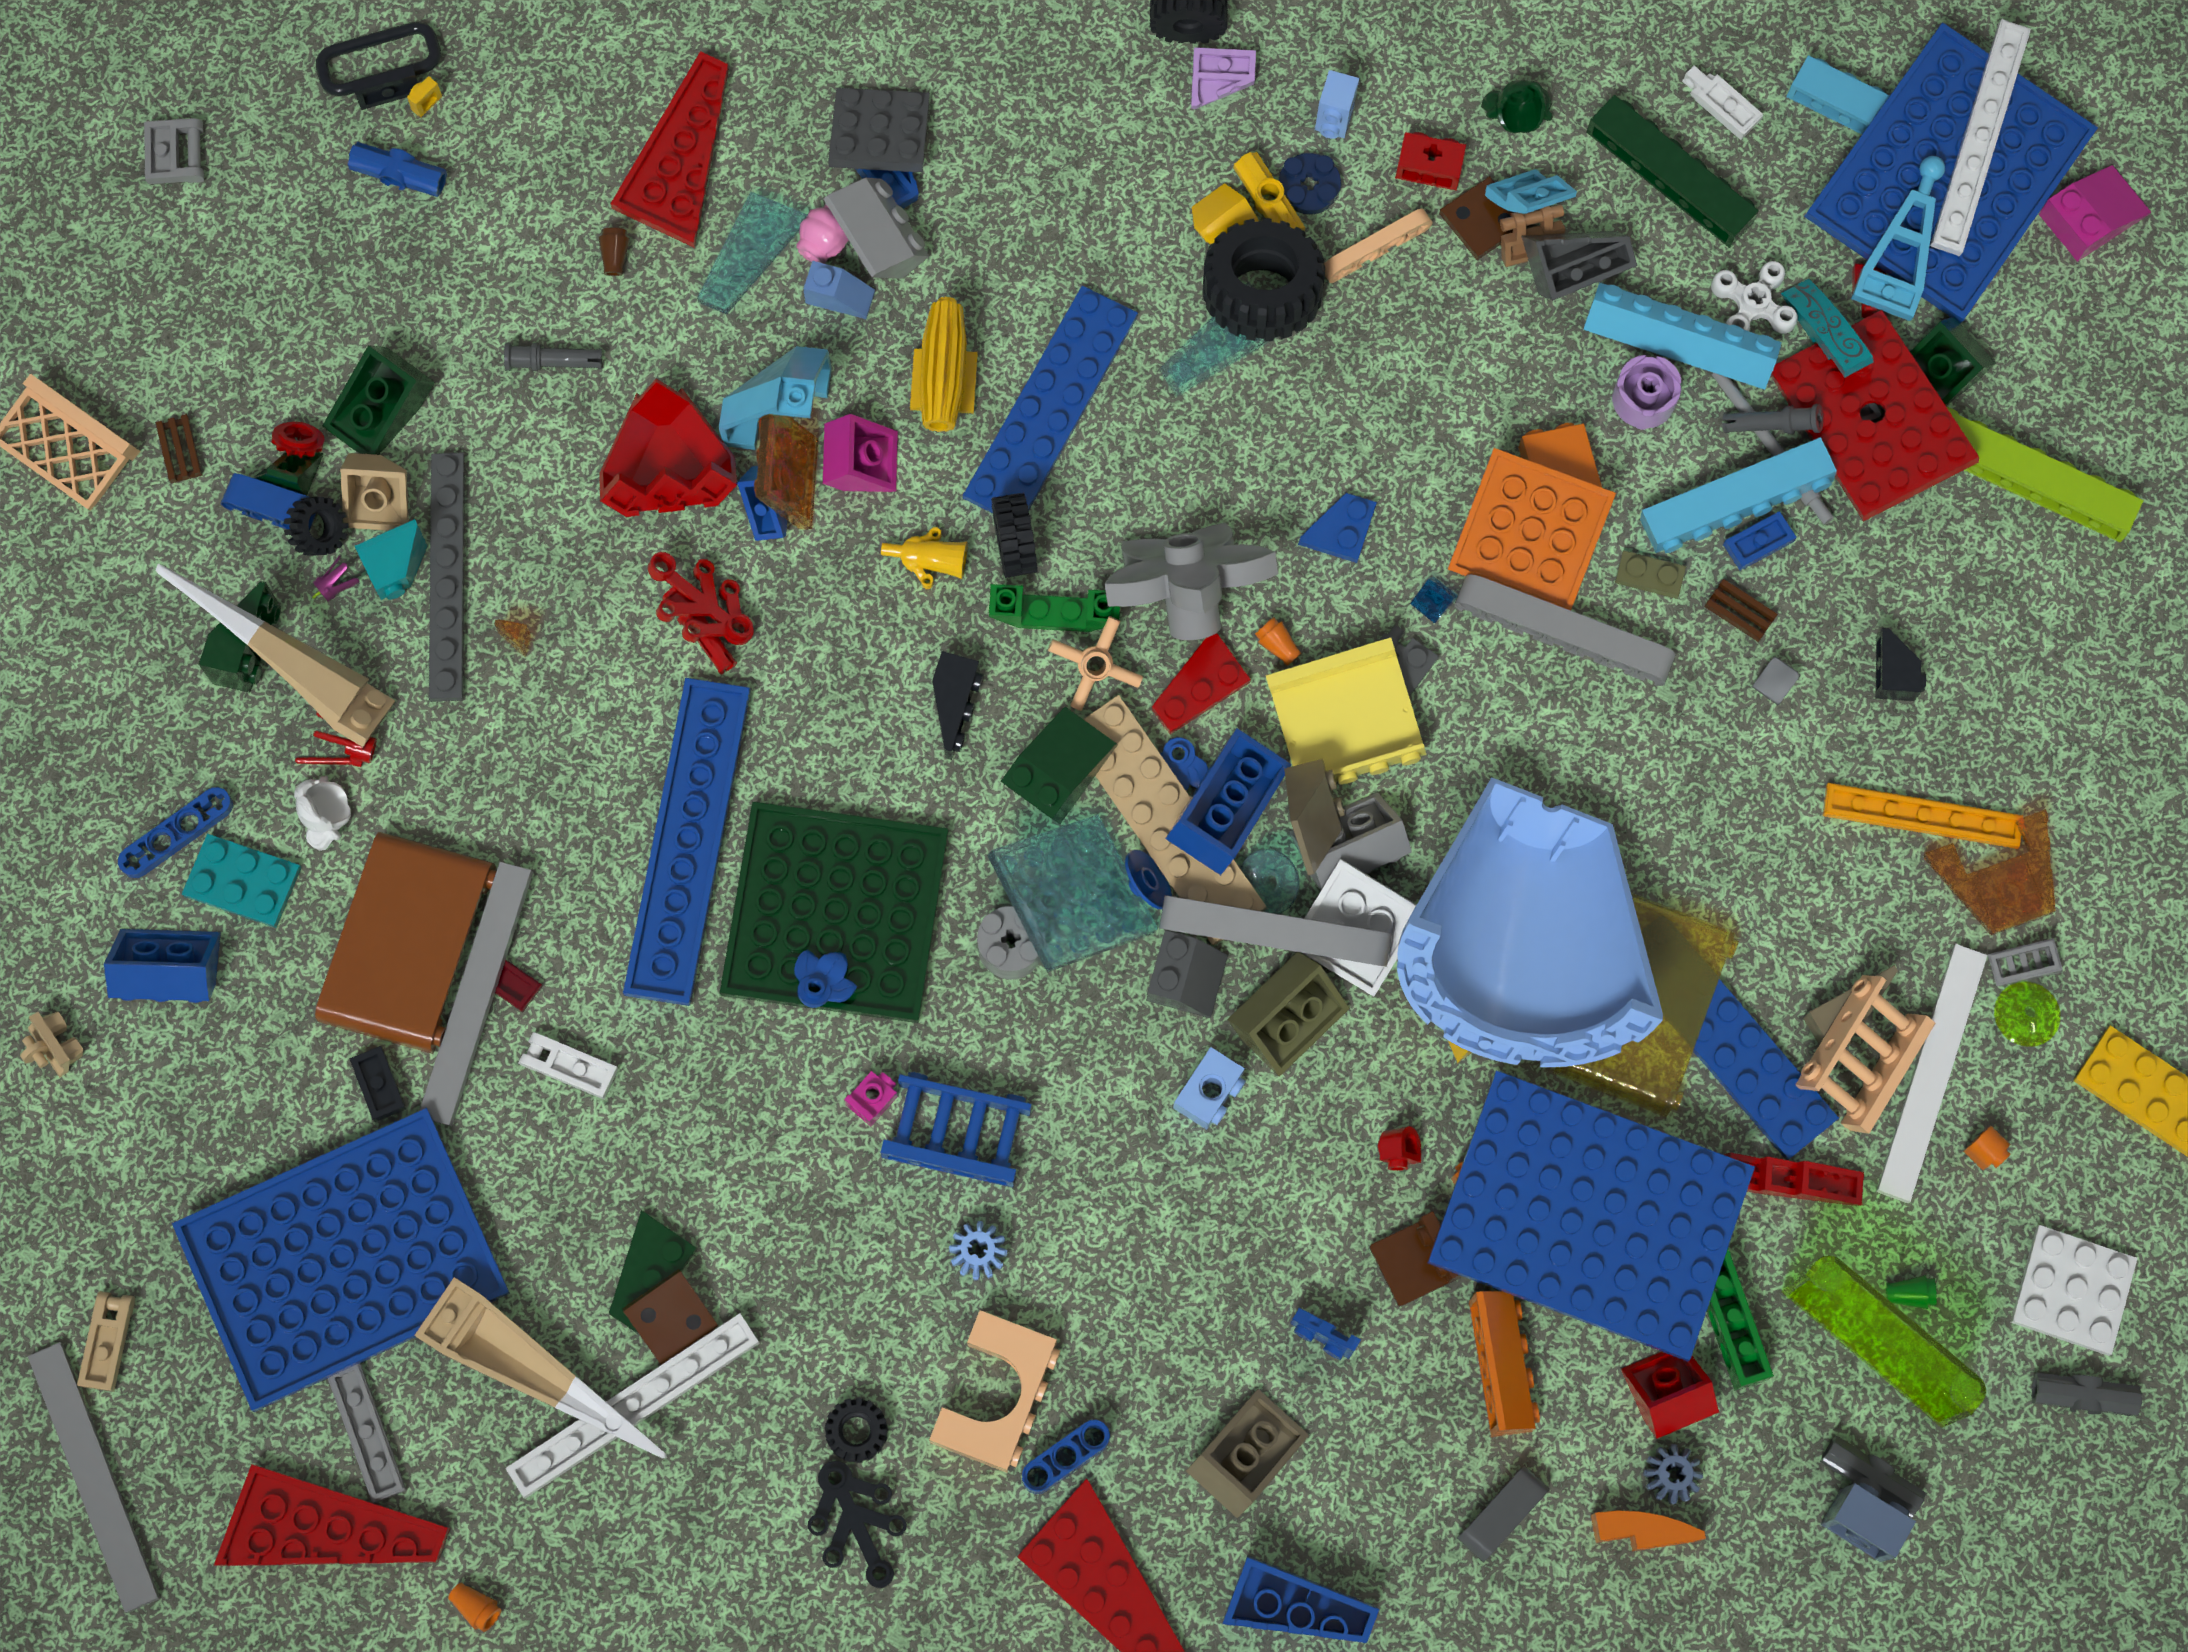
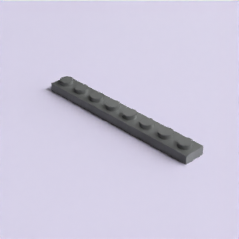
M464 453L431 454L430 702L463 701Z

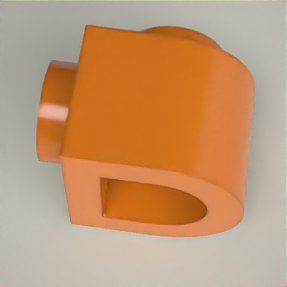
M1990 1125L1963 1152L1982 1170L1991 1164L1997 1168L2010 1156L2006 1149L2011 1144Z

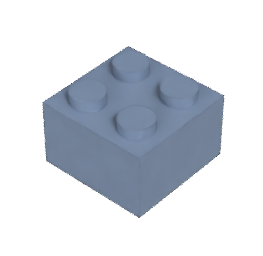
M1854 1483L1840 1489L1820 1525L1879 1562L1896 1558L1916 1523L1915 1520L1908 1517L1910 1512L1895 1502L1887 1504L1879 1499V1492L1865 1483H1860L1859 1485Z

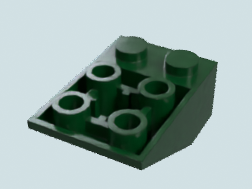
M260 581L237 605V607L270 625L277 624L281 614L279 602L267 583ZM221 622L208 634L198 665L212 684L250 693L253 684L257 685L262 674V666L259 665L261 657Z

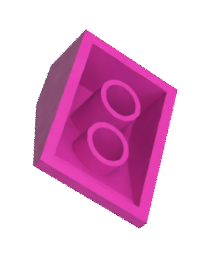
M2111 165L2072 183L2049 198L2040 211L2039 216L2078 262L2151 214V211L2115 167Z

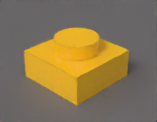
M430 76L422 83L419 82L414 85L407 96L411 110L420 118L442 98L438 83Z

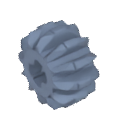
M1672 1444L1669 1447L1668 1453L1663 1447H1659L1656 1449L1658 1458L1649 1456L1646 1459V1462L1655 1468L1643 1471V1476L1654 1477V1481L1648 1483L1646 1488L1647 1490H1652L1657 1486L1660 1488L1655 1497L1658 1501L1662 1500L1668 1493L1670 1505L1677 1503L1678 1496L1683 1502H1687L1690 1500L1688 1490L1694 1493L1700 1490L1698 1484L1692 1481L1703 1478L1702 1472L1693 1471V1467L1698 1466L1700 1460L1698 1458L1691 1462L1687 1460L1691 1453L1690 1449H1684L1680 1456H1678V1447L1676 1444ZM1678 1468L1677 1476L1681 1478L1680 1481L1679 1479L1673 1482L1668 1480L1670 1473L1666 1469Z

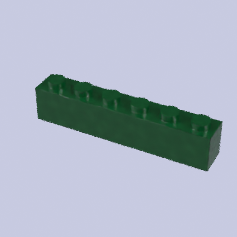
M1614 94L1590 119L1586 131L1587 134L1728 248H1731L1754 223L1759 210L1755 208L1750 199L1744 196L1741 197L1731 189L1730 184L1725 179L1715 176L1700 159L1693 158L1685 152L1678 141L1672 138L1669 139L1659 131L1658 126L1653 121L1644 119L1638 114L1628 101L1621 100Z

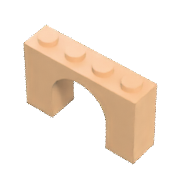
M979 1310L967 1345L1000 1358L1014 1368L1021 1382L1019 1401L1007 1416L992 1422L977 1421L942 1407L929 1439L930 1443L1006 1473L1010 1465L1017 1467L1024 1449L1018 1446L1022 1433L1029 1435L1036 1415L1030 1413L1035 1400L1042 1402L1048 1386V1382L1043 1381L1047 1368L1054 1370L1061 1350L1055 1348L1057 1339Z

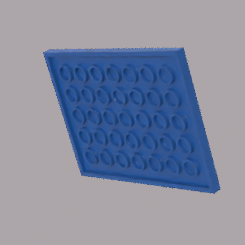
M1942 22L1804 217L1868 260L1911 190L1918 191L1922 180L1919 171L1921 162L1928 156H1937L1943 160L1945 172L1940 179L1934 181L1929 195L1936 198L1931 243L1989 53ZM2017 74L1963 253L1957 256L1929 246L1925 284L1921 297L1951 318L1954 317L1961 324L2098 127L2020 74ZM1912 205L1900 226L1920 233L1923 209ZM1892 238L1876 266L1891 277L1912 284L1917 247Z
M1496 1070L1427 1263L1689 1361L1755 1166Z
M427 1108L172 1223L252 1412L265 1408L415 1338L416 1336L414 1335L454 1277L484 1296L490 1302L510 1294Z

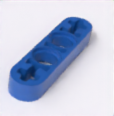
M219 787L206 790L126 847L118 857L120 870L131 878H140L227 817L233 808L231 796ZM216 796L219 800L225 798L221 802L223 807L220 810L213 807L205 812L210 817L205 821L204 816L197 808L201 806L206 811L213 805L211 802L213 797ZM189 815L197 816L198 825L194 830H182L181 823L185 817ZM160 835H168L171 838L170 846L164 851L154 849V841ZM145 845L155 856L150 860L145 855L139 860L141 865L139 868L135 869L132 866L127 868L130 864L128 860L130 856L134 855L136 858H140L146 853L142 849Z

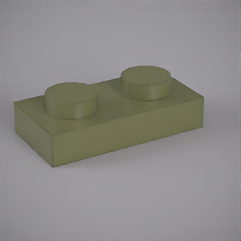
M1623 550L1615 583L1678 599L1686 566Z

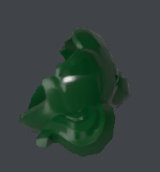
M1511 81L1501 92L1494 90L1485 95L1481 107L1487 112L1486 117L1498 119L1500 125L1506 131L1514 134L1535 131L1540 127L1543 120L1551 121L1553 118L1552 113L1549 111L1552 106L1551 98L1548 92L1535 81Z

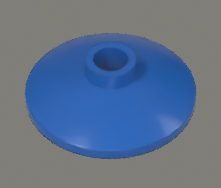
M1132 850L1125 858V867L1131 891L1152 907L1162 909L1164 895L1172 896L1169 883L1155 861L1148 854L1140 850Z

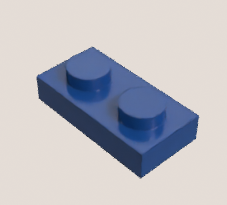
M1779 511L1725 540L1723 546L1739 571L1793 543L1797 537Z

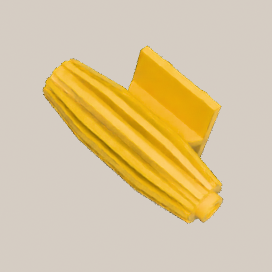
M941 297L937 302L932 303L922 339V349H914L910 410L921 411L924 428L937 432L953 430L958 413L974 414L978 352L966 351L967 341L963 307L960 303H957L956 299L951 297Z

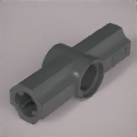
M2034 1374L2031 1394L2032 1403L2070 1408L2071 1412L2087 1410L2088 1414H2101V1412L2135 1417L2139 1415L2142 1406L2140 1386L2104 1382L2103 1378L2088 1375L2065 1377L2055 1374Z
M1838 1436L1833 1438L1820 1460L1825 1466L1851 1481V1485L1854 1483L1857 1485L1865 1483L1879 1492L1878 1498L1887 1504L1895 1502L1903 1506L1910 1512L1908 1515L1910 1518H1913L1925 1500L1927 1493L1894 1473L1895 1469L1886 1461L1872 1454L1866 1455Z

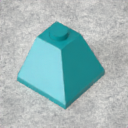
M415 519L355 545L356 551L381 600L385 598L388 600L399 598L405 593V589L411 587L428 547Z

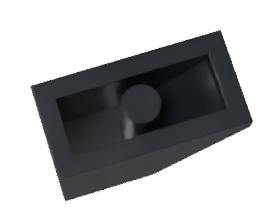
M1882 628L1876 636L1875 699L1915 701L1920 693L1925 691L1926 673L1921 672V660L1889 628Z

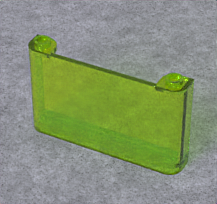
M1830 1255L1819 1258L1794 1276L1781 1291V1293L1941 1428L1971 1416L1985 1399V1383L1975 1372L1839 1258Z

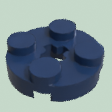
M1304 153L1288 158L1279 174V181L1284 187V195L1294 210L1301 214L1313 215L1324 212L1339 196L1341 188L1340 173L1334 166L1333 160L1327 155ZM1310 177L1313 181H1317L1318 184L1314 185L1313 190H1307V186L1301 185V182Z

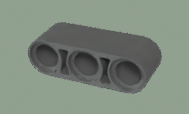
M1523 1465L1457 1539L1477 1558L1485 1562L1546 1495L1550 1488Z

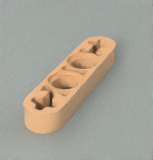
M1422 208L1411 212L1328 259L1324 263L1325 277L1329 283L1340 280L1361 268V264L1367 260L1372 262L1388 253L1387 249L1394 245L1398 247L1427 231L1433 223Z

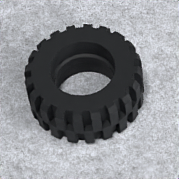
M1263 218L1259 222H1255L1254 219L1245 220L1243 225L1239 226L1237 223L1227 228V234L1223 231L1214 239V243L1209 246L1206 252V259L1204 260L1202 294L1208 313L1215 317V322L1223 329L1227 326L1229 333L1237 337L1240 334L1244 335L1246 340L1251 341L1261 338L1264 339V342L1274 341L1275 337H1281L1282 340L1292 336V331L1294 330L1296 333L1302 331L1307 327V322H1312L1316 317L1323 298L1325 279L1324 257L1322 252L1317 249L1316 242L1310 236L1306 238V233L1300 228L1296 227L1293 229L1288 222L1281 220L1280 223L1272 222L1271 218ZM1267 270L1280 274L1289 283L1277 289L1260 290L1247 286L1238 277L1250 271Z

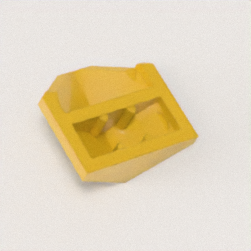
M1225 183L1191 208L1194 229L1209 244L1214 243V239L1221 232L1224 231L1227 234V228L1237 223L1240 226L1244 224L1245 220L1250 219L1259 222L1246 198Z

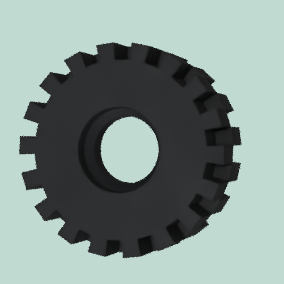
M1150 0V30L1152 33H1156V37L1159 39L1165 37L1166 42L1171 43L1174 40L1178 41V43L1190 42V44H1196V42L1201 41L1203 44L1209 43V39L1214 41L1219 39V35L1223 36L1227 30L1228 0Z
M1024 492L993 497L991 499L993 519L1005 578L1037 573L1038 567L1033 530Z

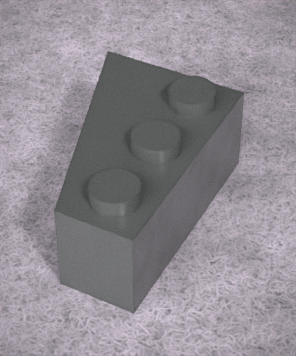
M1617 231L1521 236L1539 295L1552 301L1637 266L1630 237Z

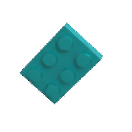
M207 834L182 891V895L186 898L277 928L302 867L299 864Z

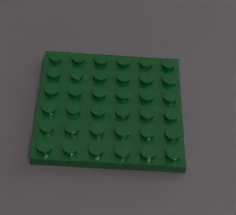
M752 801L720 995L811 1008L804 1005L797 995L799 981L794 974V968L799 955L803 951L809 950L820 959L825 954L840 952L846 955L848 963L844 978L852 981L857 986V989L844 1002L827 1001L824 1005L812 1009L919 1023L949 833L948 828ZM817 987L808 988L813 993L820 991Z

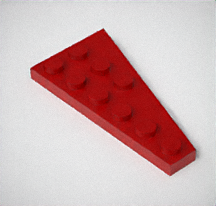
M700 51L610 203L613 210L693 248L696 245L729 72L727 63Z
M251 1464L214 1566L438 1563L450 1528Z
M1086 1478L1017 1558L1120 1652H1185Z

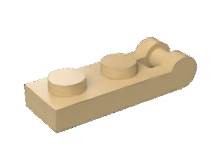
M98 1292L77 1386L111 1392L115 1391L130 1317L134 1309V1296L122 1295L120 1298L113 1297L110 1292ZM109 1310L118 1311L116 1320L106 1319Z

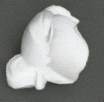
M321 776L320 779L305 780L298 784L294 793L296 810L300 821L307 827V842L319 851L326 850L333 840L338 841L341 835L338 829L345 825L351 817V809L348 805L345 790L335 782H328V776Z

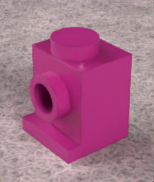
M871 1071L856 1089L844 1099L845 1105L872 1127L898 1097L897 1092L893 1090L896 1083L883 1072L877 1076ZM870 1089L879 1091V1096L876 1099H869L866 1096Z

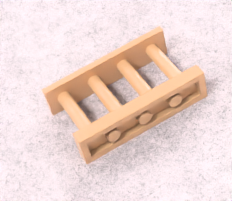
M1862 975L1854 983L1850 996L1811 1060L1802 1068L1801 1076L1795 1084L1799 1089L1820 1091L1822 1088L1847 1109L1841 1124L1850 1131L1868 1134L1871 1132L1936 1024L1927 1015L1906 1014L1904 1016L1883 998L1879 992L1887 980L1882 976ZM1871 1005L1896 1026V1032L1889 1044L1862 1021ZM1854 1033L1880 1054V1058L1872 1071L1845 1049ZM1837 1061H1840L1863 1081V1087L1856 1098H1853L1829 1077Z

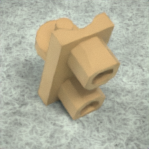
M36 1012L29 1016L32 1024L28 1027L31 1035L22 1040L26 1049L21 1053L20 1057L24 1063L35 1061L39 1068L45 1067L49 1061L60 1078L69 1072L70 1064L83 1056V1048L75 1037L59 1044L55 1036L67 1030L65 1020L59 1012L44 1017L39 1012Z

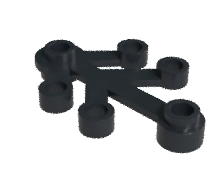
M831 1461L826 1463L818 1474V1483L823 1490V1494L816 1514L808 1521L809 1531L814 1536H823L828 1532L829 1522L827 1519L836 1497L843 1511L831 1545L823 1552V1562L829 1568L841 1566L844 1561L843 1550L850 1530H852L868 1564L866 1569L867 1581L875 1588H885L893 1581L894 1570L889 1562L881 1560L864 1523L887 1530L893 1537L902 1536L907 1530V1523L900 1515L890 1517L856 1505L849 1491L871 1497L877 1505L888 1504L892 1498V1491L886 1484L879 1483L874 1485L854 1478L850 1468L843 1462ZM833 1472H839L842 1475V1480L837 1485L829 1482V1476ZM879 1488H885L888 1491V1497L883 1501L875 1498V1492ZM816 1519H822L825 1522V1528L821 1532H815L812 1529V1523ZM893 1520H900L903 1523V1528L898 1533L890 1530V1523ZM830 1551H837L840 1554V1559L835 1564H830L827 1561V1555ZM877 1567H883L886 1570V1577L883 1580H876L873 1577V1571Z

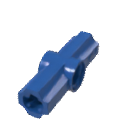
M357 142L352 146L349 153V170L378 178L386 186L390 184L399 186V190H405L407 187L438 197L446 183V169L418 161L410 153L401 149L392 148L390 151Z

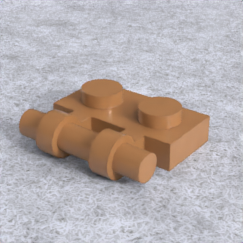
M1562 204L1547 206L1527 214L1514 212L1511 213V217L1500 219V226L1503 232L1513 229V233L1501 236V257L1505 267L1528 262L1521 236L1565 233V226L1561 220L1553 222L1554 218L1564 216ZM1540 222V226L1526 229V226Z

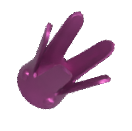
M340 555L323 576L317 577L313 581V584L319 590L312 596L313 599L322 594L329 602L339 592L360 582L358 578H352L334 586L347 569V564L342 563L329 574L339 561Z

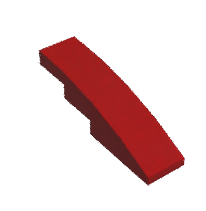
M1732 1152L1724 1154L1730 1158L1755 1166L1747 1192L1843 1205H1862L1864 1172L1809 1161L1794 1162L1768 1156L1758 1158Z

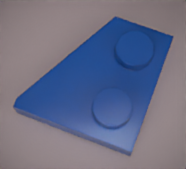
M1345 493L1300 537L1298 545L1357 563L1377 502Z

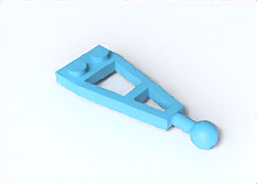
M1928 156L1921 162L1919 171L1922 180L1918 191L1911 190L1862 268L1851 297L1855 301L1908 321L1913 319L1924 290L1936 198L1929 195L1934 181L1940 179L1945 172V164L1937 156ZM1912 205L1923 209L1920 233L1900 226ZM1892 238L1917 247L1912 284L1873 270Z

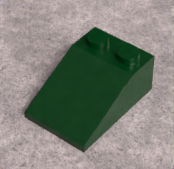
M368 345L322 427L359 454L380 455L421 408L435 382L388 347Z
M1064 707L1018 756L1000 782L1052 820L1061 824L1118 744L1070 709Z

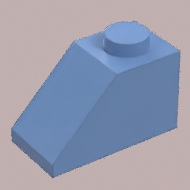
M812 261L803 288L806 304L867 319L875 289L846 270Z

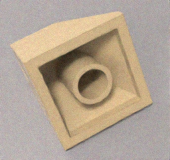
M348 453L340 468L342 510L347 515L346 518H343V523H348L349 528L389 531L409 522L407 470L382 455Z

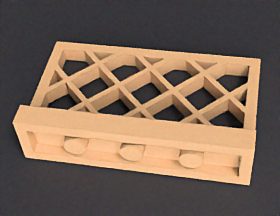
M29 374L23 383L26 386L25 390L0 423V447L91 511L129 459L133 461L141 451L47 384ZM32 398L39 403L40 416L25 419L24 407ZM46 408H47L49 411H51L52 414H47V413H46ZM61 418L64 423L65 434L49 436L48 421ZM41 422L43 438L28 440L26 425ZM19 426L21 442L7 444L1 439L9 428ZM71 426L77 431L71 432ZM86 436L90 451L74 454L72 438ZM66 440L68 455L52 458L51 442ZM95 443L103 449L96 450ZM44 444L46 460L31 461L29 458V447ZM17 448H22L23 454H21V453H20L19 451H17L16 449H17ZM111 454L117 458L109 470L99 472L97 456ZM91 457L93 473L77 476L75 460ZM69 461L71 477L56 479L54 477L53 464ZM47 465V471L42 469L40 466ZM94 479L95 490L86 500L79 495L78 482ZM72 483V489L65 484Z

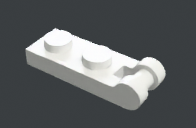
M532 1033L528 1041L531 1045L527 1053L522 1054L518 1062L520 1065L605 1099L618 1071L617 1066L538 1033ZM543 1049L550 1051L546 1062L539 1060Z

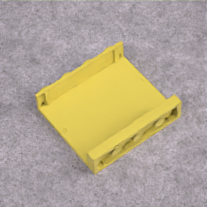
M1391 637L1265 675L1292 766L1323 759L1326 771L1332 769L1336 782L1343 785L1356 781L1358 775L1368 772L1371 775H1378L1388 771L1391 765L1402 763L1403 766L1419 762L1421 756L1427 755Z

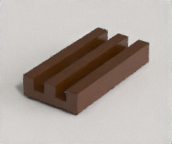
M181 415V419L177 420L170 418L165 423L162 421L155 422L170 483L203 476L188 415ZM179 426H183L193 471L188 472L177 428ZM168 429L171 430L181 473L177 475L175 474L165 431Z
M1725 579L1721 581L1704 606L1757 642L1761 640L1778 615ZM1723 590L1731 596H1733L1734 598H1736L1737 600H1739L1740 602H1742L1743 604L1747 605L1748 607L1756 611L1757 613H1759L1760 615H1762L1763 617H1765L1766 621L1758 615H1756L1755 613H1753L1752 611H1750L1749 609H1747L1746 607L1742 606L1741 604L1733 600L1732 598H1730L1729 596H1727L1726 594H1724ZM1718 599L1719 601L1729 606L1730 608H1732L1733 610H1735L1736 612H1738L1754 624L1761 627L1759 631L1751 625H1749L1748 623H1746L1745 621H1743L1742 619H1740L1739 617H1737L1736 615H1734L1733 613L1729 612L1728 610L1717 604L1716 600Z

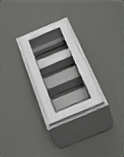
M2054 938L1988 954L1996 987L2059 974L2063 971ZM2041 950L2046 952L2049 962L2048 967L2043 968L2039 954ZM2027 953H2032L2036 970L2030 971L2026 957ZM2019 955L2024 973L2017 974L2013 956ZM2006 958L2010 976L2004 977L1999 959Z

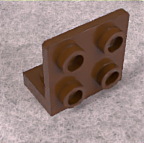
M1433 1211L1422 1216L1417 1223L1370 1245V1251L1399 1307L1461 1278L1458 1274L1427 1263L1440 1228V1224Z

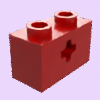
M1405 132L1395 178L1456 191L1466 144L1459 143L1451 138H1432L1421 132ZM1428 157H1434V161L1428 160Z

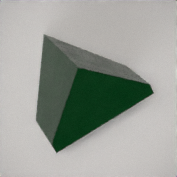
M285 452L273 464L252 478L307 496L323 458V453L316 452L313 457L303 455L300 458L294 454L287 456Z

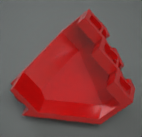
M656 378L642 395L636 393L599 473L600 502L625 517L639 516V512L658 510L659 513L685 510V506L704 504V508L715 507L737 486L736 459L683 388L677 392Z

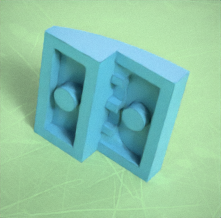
M1536 169L1489 184L1485 192V196L1498 206L1511 212L1522 214L1574 198L1577 194V191L1558 175L1546 178Z

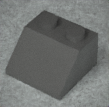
M1165 930L1146 1001L1211 1019L1228 955L1197 938Z

